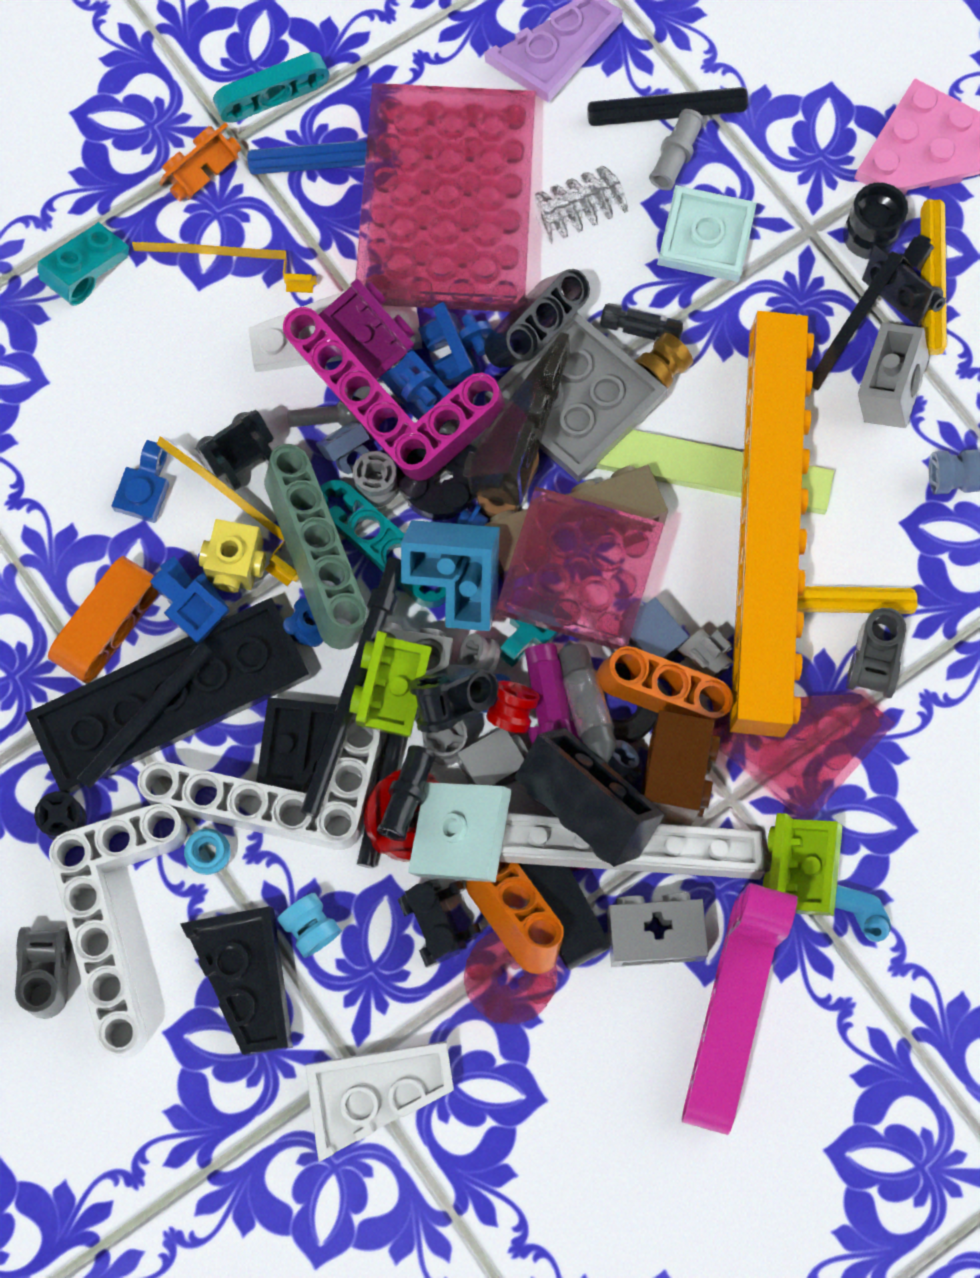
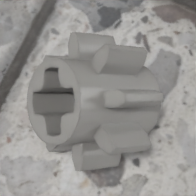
M700 629L679 648L678 652L685 658L679 664L718 678L733 663L727 655L732 649V644L719 630H716L709 636L704 629Z

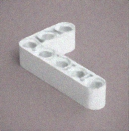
M357 714L353 715L318 818L306 815L304 821L296 826L284 824L282 822L283 815L286 810L293 806L302 807L306 793L165 761H154L142 768L138 775L137 785L140 793L151 805L161 803L171 805L180 815L328 849L346 850L358 841L364 822V806L372 790L382 750L381 733L378 730L357 726ZM359 730L368 731L373 735L371 743L363 748H356L349 743L351 735ZM348 773H355L362 778L360 787L352 792H345L338 787L340 778ZM163 776L172 778V786L167 793L163 795H153L151 793V786L156 779ZM211 786L217 789V795L213 802L205 806L195 804V796L201 788ZM250 796L260 798L262 800L261 807L255 814L244 816L239 813V805L245 798ZM337 816H344L351 821L349 831L341 836H333L327 832L329 821Z
M164 803L147 806L64 832L54 839L49 849V859L96 1038L100 1047L107 1053L121 1058L133 1057L140 1053L147 1041V1029L104 873L173 852L183 845L188 834L187 825L176 809ZM165 818L174 820L175 826L169 836L165 838L153 836V829L158 821ZM119 832L129 833L130 841L124 850L120 852H111L109 850L110 840L115 834ZM75 846H83L85 850L83 860L75 866H66L65 856L69 849ZM87 889H94L97 897L95 904L86 911H79L76 907V900L80 893ZM98 933H106L109 942L107 949L100 955L91 956L88 952L89 940ZM117 977L121 985L119 994L111 1001H102L100 997L102 983L109 978ZM129 1022L133 1028L131 1041L123 1047H115L112 1042L114 1028L120 1023Z

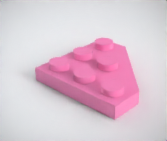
M914 78L858 168L854 179L865 185L884 182L895 186L905 195L911 189L929 186L930 189L960 183L966 177L979 175L980 111Z

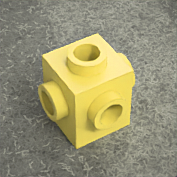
M215 519L210 541H203L199 555V566L203 567L206 577L210 583H213V587L230 593L238 592L239 588L252 591L255 577H262L266 564V552L262 551L264 541L260 528Z

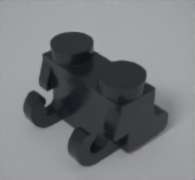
M255 409L250 412L237 414L229 426L214 436L201 438L194 449L208 471L217 478L224 474L226 482L233 491H236L242 487L241 482L236 476L238 472L261 457L268 465L272 453L269 443L273 441L274 437L261 414Z
M438 879L428 880L414 885L411 889L405 891L406 895L397 899L404 917L414 913L423 933L426 947L420 949L419 953L426 968H430L460 954V951L468 948L465 943L466 941L483 933L480 923L472 924L467 927V930L459 933L446 900L465 890L461 880L450 883L449 887L443 890H439L442 889V886Z

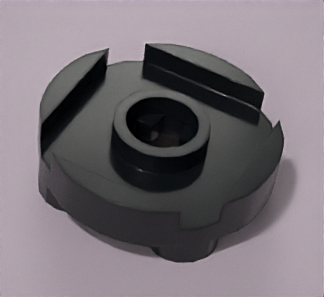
M467 445L442 467L447 469L449 475H453L451 480H444L442 486L434 484V477L417 481L410 479L399 467L397 468L399 490L403 498L408 502V506L415 513L432 520H448L456 517L457 513L462 512L467 507L470 509L477 502L478 488L484 477V471L479 458V452L474 445ZM417 448L412 450L407 457V464L413 465L421 462L425 457L426 449Z

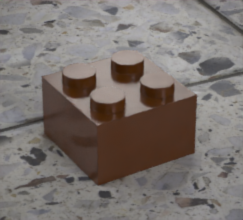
M659 710L651 731L640 793L665 814L660 823L691 826L696 816L703 817L705 808L708 809L713 781L705 780L706 773L710 774L712 763H716L720 744V736L712 735L714 720Z

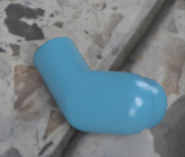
M837 884L835 908L852 912L868 940L872 942L884 941L891 931V922L880 899L873 894Z

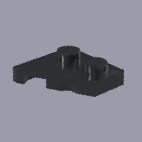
M268 697L256 782L303 793L313 776L337 704Z

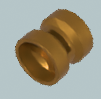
M669 333L662 334L654 342L653 350L650 353H642L635 360L666 388L672 385L673 377L676 374L684 373L693 364V358L688 348L677 337Z

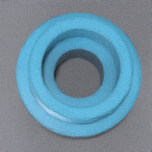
M202 829L189 837L185 844L184 856L189 867L196 873L213 875L220 872L228 864L231 856V847L227 838L221 832L214 829ZM207 845L216 847V855L211 860H203L200 857L202 848Z

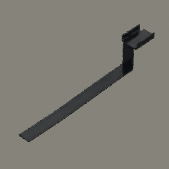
M918 234L917 237L914 236L903 255L891 251L813 372L812 388L819 390L900 262L911 268L915 267L920 271L934 249L933 245L929 243L931 241L930 238Z

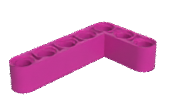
M298 307L290 311L284 319L283 333L295 350L410 479L421 481L432 477L492 425L504 411L505 399L496 380L489 374L476 373L462 381L414 423L314 310L307 307ZM315 326L314 333L310 337L302 340L298 339L303 328ZM334 356L343 357L341 364L337 368L325 370L326 363L330 358ZM364 386L370 387V392L362 401H352V396L356 389ZM490 391L493 393L492 399L486 405L476 406L472 404L474 397L479 392ZM389 417L398 418L397 426L392 431L387 433L379 432L380 424L383 420ZM452 419L460 421L458 429L453 434H440L439 431L444 422ZM417 448L426 449L425 457L421 462L413 465L407 464V457L412 450Z
M749 883L737 896L731 911L682 1112V1123L724 1135L730 1134L741 1095L775 947L789 935L796 912L797 896Z

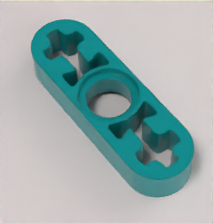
M308 52L224 85L214 94L213 103L224 122H238L321 88L328 81L330 73L319 53Z

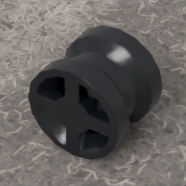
M55 791L48 793L39 800L35 807L34 818L36 825L52 840L64 832L87 825L85 809L72 795L66 792Z

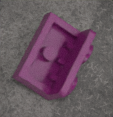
M356 278L350 283L351 287L325 308L319 316L371 375L378 380L380 376L403 359L411 349H414V343L410 338L415 333L400 315L393 319L382 307L386 299L370 281L363 285Z

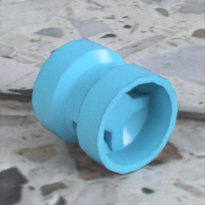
M315 893L304 896L288 907L277 918L286 932L293 933L297 939L296 947L304 958L323 949L342 932L334 919L327 918L322 912L323 904Z

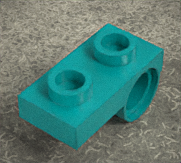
M97 222L39 260L37 268L39 279L70 305L77 306L90 296L95 288L98 277L128 258L129 245L100 222Z

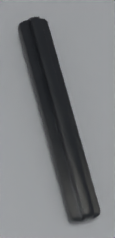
M733 87L590 101L587 105V119L589 125L598 126L679 118L681 111L684 109H692L701 115L743 112L747 109L748 96L746 88Z

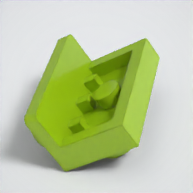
M377 631L375 642L366 641L360 667L368 669L364 687L355 685L349 712L357 714V726L411 738L418 705L416 695L410 693L409 683L416 678L426 675L432 647L387 637V633Z
M777 813L775 826H771L768 833V849L772 853L771 870L766 871L764 875L763 887L797 896L795 914L834 916L843 826L838 821L792 819L786 813Z

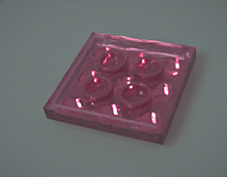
M535 486L496 606V614L615 650L628 646L664 524Z

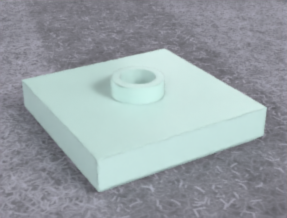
M675 185L657 265L739 282L757 202Z
M426 782L423 790L426 793V797L420 806L408 873L417 877L495 883L512 790L504 786Z

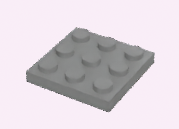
M578 312L573 315L535 357L516 364L497 382L505 399V408L502 416L578 482L667 396L668 388ZM490 391L485 393L487 403L490 402L493 393Z

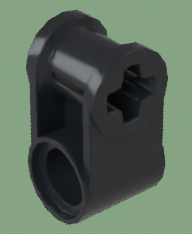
M452 664L433 674L411 681L409 683L410 693L416 695L420 715L416 720L417 729L427 733L444 731L455 726L457 722L489 709L497 700L499 683L496 676L487 670L461 664Z

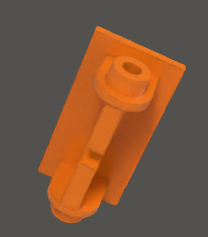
M225 122L217 130H214L211 125L208 126L192 141L196 147L184 156L179 151L162 166L166 173L162 176L159 184L163 186L169 180L173 184L170 192L179 202L184 198L190 200L194 194L210 182L211 179L201 169L205 164L217 176L233 161L238 159L237 153L242 150L240 144L233 137L226 139L222 135L228 126Z

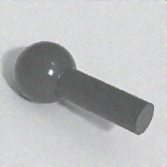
M352 396V401L363 400L360 397ZM341 401L336 406L287 411V420L290 428L339 423L341 426H344L352 421L359 423Z

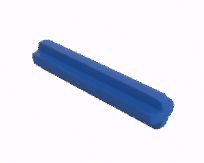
M365 140L252 149L247 154L248 168L253 175L367 165L370 160L369 147Z

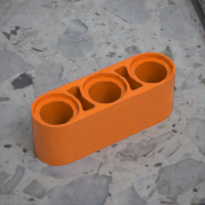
M125 556L119 557L55 638L49 649L48 659L83 683L91 682L101 672L157 597L159 592L150 583L154 575Z
M625 646L619 648L601 663L597 671V680L604 692L657 713L659 710L717 721L727 714L733 705L731 689L720 679L635 647ZM615 663H621L628 668L630 681L618 676L615 670ZM658 678L669 683L672 696H666L659 690L657 685ZM700 694H704L712 701L713 712H709L702 707L699 700Z
M499 862L495 883L466 880L465 888L469 896L518 965L525 971L534 974H542L551 970L558 957L564 936V928L519 864ZM534 941L541 942L545 945L537 944Z

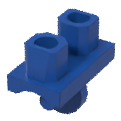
M444 302L432 307L436 317L420 326L418 331L424 344L431 352L446 344L449 345L452 353L433 362L441 382L449 386L466 379L472 374L481 373L471 348L474 347L477 356L485 355V340L493 331L491 323L488 321L476 322L474 315L470 313L462 317L465 326L462 329L457 315L450 313Z
M413 349L395 367L380 376L383 383L417 421L450 393V390Z

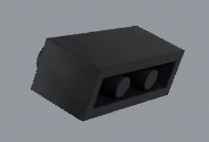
M566 728L538 734L514 777L527 789L532 799L544 804L560 819L563 827L576 833L593 848L594 854L599 859L610 863L613 867L639 858L665 815Z

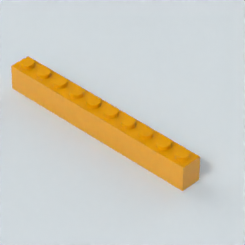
M757 310L749 330L731 691L733 705L730 712V732L784 738L791 726L797 724L800 718L801 699L794 696V681H799L802 672V654L796 653V638H801L804 613L797 611L798 596L803 595L806 579L805 570L799 569V555H804L807 543V530L800 528L801 515L806 513L809 495L808 489L802 488V475L807 474L810 462V450L803 448L804 435L807 436L809 434L811 425V410L805 409V397L810 396L813 382L812 371H806V361L811 358L814 347V334L808 333V316Z

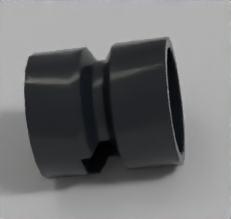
M882 182L864 186L857 193L843 229V240L848 250L858 257L870 259L875 244H879L887 252L893 249L909 211L908 201L903 192L893 185Z

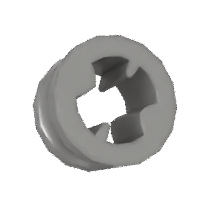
M477 633L470 634L461 644L458 653V664L493 673L500 659V646L494 639L484 638V636Z

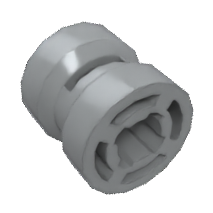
M379 451L367 452L356 460L353 466L355 490L374 507H382L389 504L395 498L398 491L396 466L393 460L387 454Z
M463 720L444 731L422 732L423 747L435 753L437 758L434 764L440 766L456 764L457 753L468 747L467 727Z

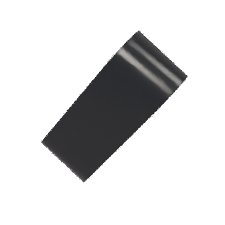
M567 269L540 281L486 338L484 349L489 362L495 367L507 368L535 357L586 303L590 294V286L586 276L579 270ZM510 340H511V342H512V344H513L514 351H513V349H512L511 346H510Z
M518 863L564 928V936L558 954L569 971L610 949L607 937L569 867Z

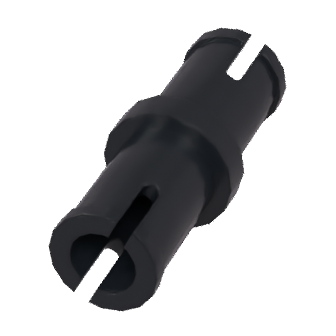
M410 745L408 747V753L398 779L392 781L388 789L391 797L381 823L377 827V831L382 836L394 841L406 840L407 831L416 807L422 805L426 797L423 789L437 757L434 752L422 746Z

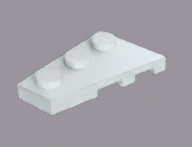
M436 1042L307 1063L305 1070L319 1162L332 1156L344 1147L364 1139L401 1117L403 1118L454 1091L447 1042Z

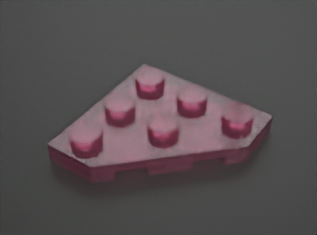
M861 694L800 697L801 711L799 721L791 726L784 738L730 732L731 709L727 714L715 721L712 735L720 736L719 750L800 820H812L895 724Z

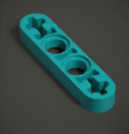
M331 480L321 485L320 488L328 509V497L332 495L335 498H339L343 494L344 504L352 513L347 524H344L347 521L346 513L336 505L329 509L337 531L384 572L387 555L393 549L401 548V541L405 534L346 482ZM373 520L380 526V532L373 539H361L355 533L356 527L360 522ZM400 578L398 586L419 605L425 608H436L446 603V587H439L440 592L438 594L433 591L424 594L422 593L423 585L403 584Z

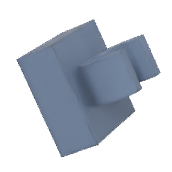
M352 421L315 444L325 459L333 462L336 461L338 469L349 475L352 473V470L347 463L348 455L356 451L360 457L369 452L365 446L360 444L370 438L361 423Z

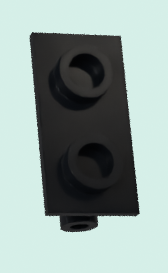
M879 244L874 245L861 279L868 286L890 254ZM901 262L880 293L881 297L916 326L921 325L926 311L932 310L937 312L946 303L942 289L933 287L924 278H919L914 270Z

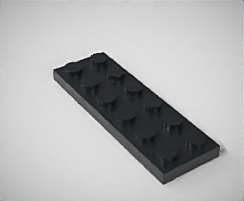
M272 597L222 620L210 632L202 643L214 655L101 778L267 700L268 697L271 698L311 679L291 635L286 633L283 628L284 621ZM189 636L25 713L61 792L70 794L85 787L76 778L77 775L198 645Z

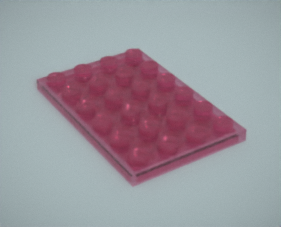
M372 83L355 279L358 278L363 285L370 281L386 299L382 306L432 308L444 302L448 309L512 312L525 304L536 91Z

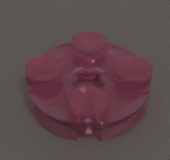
M496 932L486 935L476 943L466 961L464 972L465 991L476 1011L493 1023L507 1025L523 1024L539 1016L554 996L557 980L556 963L551 970L542 974L530 973L521 968ZM534 941L537 944L545 945L541 942ZM509 964L512 970H522L524 976L518 980L519 988L511 990L508 985H499L497 979L503 975L501 967Z

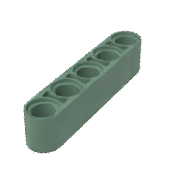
M282 444L277 446L271 453L264 478L265 489L321 638L331 648L338 650L348 649L358 641L367 617V607L308 455L299 446ZM295 507H301V508H304L305 510H299V509H297V508H295ZM308 543L317 544L321 548L312 547ZM322 581H330L334 583L336 586L326 585ZM336 618L345 619L348 622H350L351 625L342 624L338 622Z

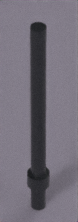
M388 558L378 588H373L367 604L370 612L300 810L301 813L307 816L318 818L354 714L349 712L355 685H364L368 669L361 668L360 665L366 641L375 642L377 631L382 632L387 616L393 615L398 600L395 592L401 578L400 559Z

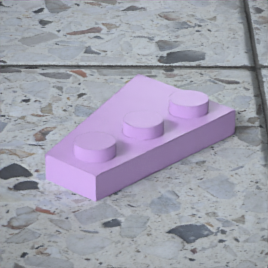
M573 0L552 12L548 21L532 30L526 27L515 34V40L501 48L495 45L485 51V62L549 103L623 21V10L607 0Z

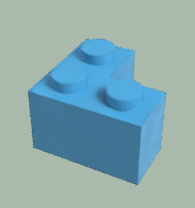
M411 520L401 541V583L446 587V628L490 631L498 609L500 527Z

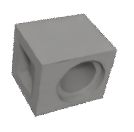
M498 729L458 752L457 763L471 785L506 787L516 781L514 777L523 763L528 750L518 734L511 737L508 731Z

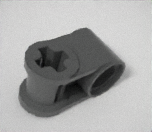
M892 608L877 609L862 624L846 679L847 689L854 690L857 686L882 692L884 698H892L899 678L900 657L906 633V622L898 611ZM882 624L886 626L891 632V640L882 641L878 639L872 631V625Z
M20 927L16 943L17 973L15 999L20 1007L36 1018H53L65 1007L68 970L72 957V942L68 927H60L59 931H32L30 927ZM40 984H50L51 995L47 1002L34 1006L31 1001L34 989Z

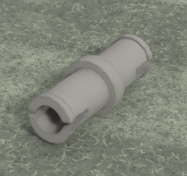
M692 109L682 110L671 135L664 138L660 147L661 155L649 176L650 182L655 187L666 191L671 190L683 164L690 161L694 152L692 146L705 122L702 115Z

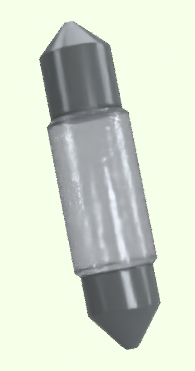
M569 640L558 653L564 676L563 685L577 734L584 745L608 764L617 744L613 734V722L599 675L594 669L588 647Z

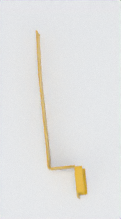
M132 242L134 251L181 252L284 259L283 278L284 283H286V292L313 293V285H317L316 276L286 273L287 255L285 250L185 243Z
M160 436L157 441L158 446L204 478L283 541L272 554L269 564L264 570L286 586L292 580L297 582L299 577L296 570L275 555L285 543L280 527L207 469Z

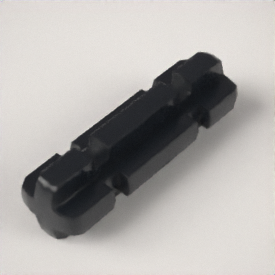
M612 303L605 304L600 319V325L603 328L616 331L617 327L623 328V333L655 340L656 337H660L664 333L672 334L680 340L683 331V322L667 317V321L660 320V315L628 308V311H623L622 306Z

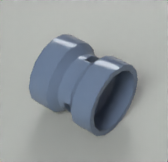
M978 449L962 450L958 456L951 455L948 451L932 452L928 467L932 493L949 494L952 489H957L958 487L963 493L979 492L980 452Z

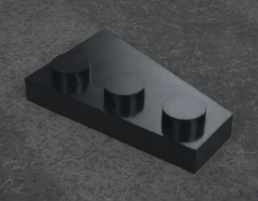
M267 906L180 923L186 938L190 939L199 958L198 963L204 975L208 977L219 1000L218 1005L242 1055L251 1056L293 1048L274 908Z

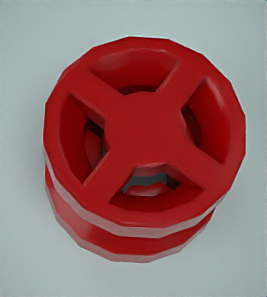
M499 681L497 700L488 709L487 720L496 727L509 732H528L532 722L529 714L532 709L537 707L540 695L523 684L512 681Z

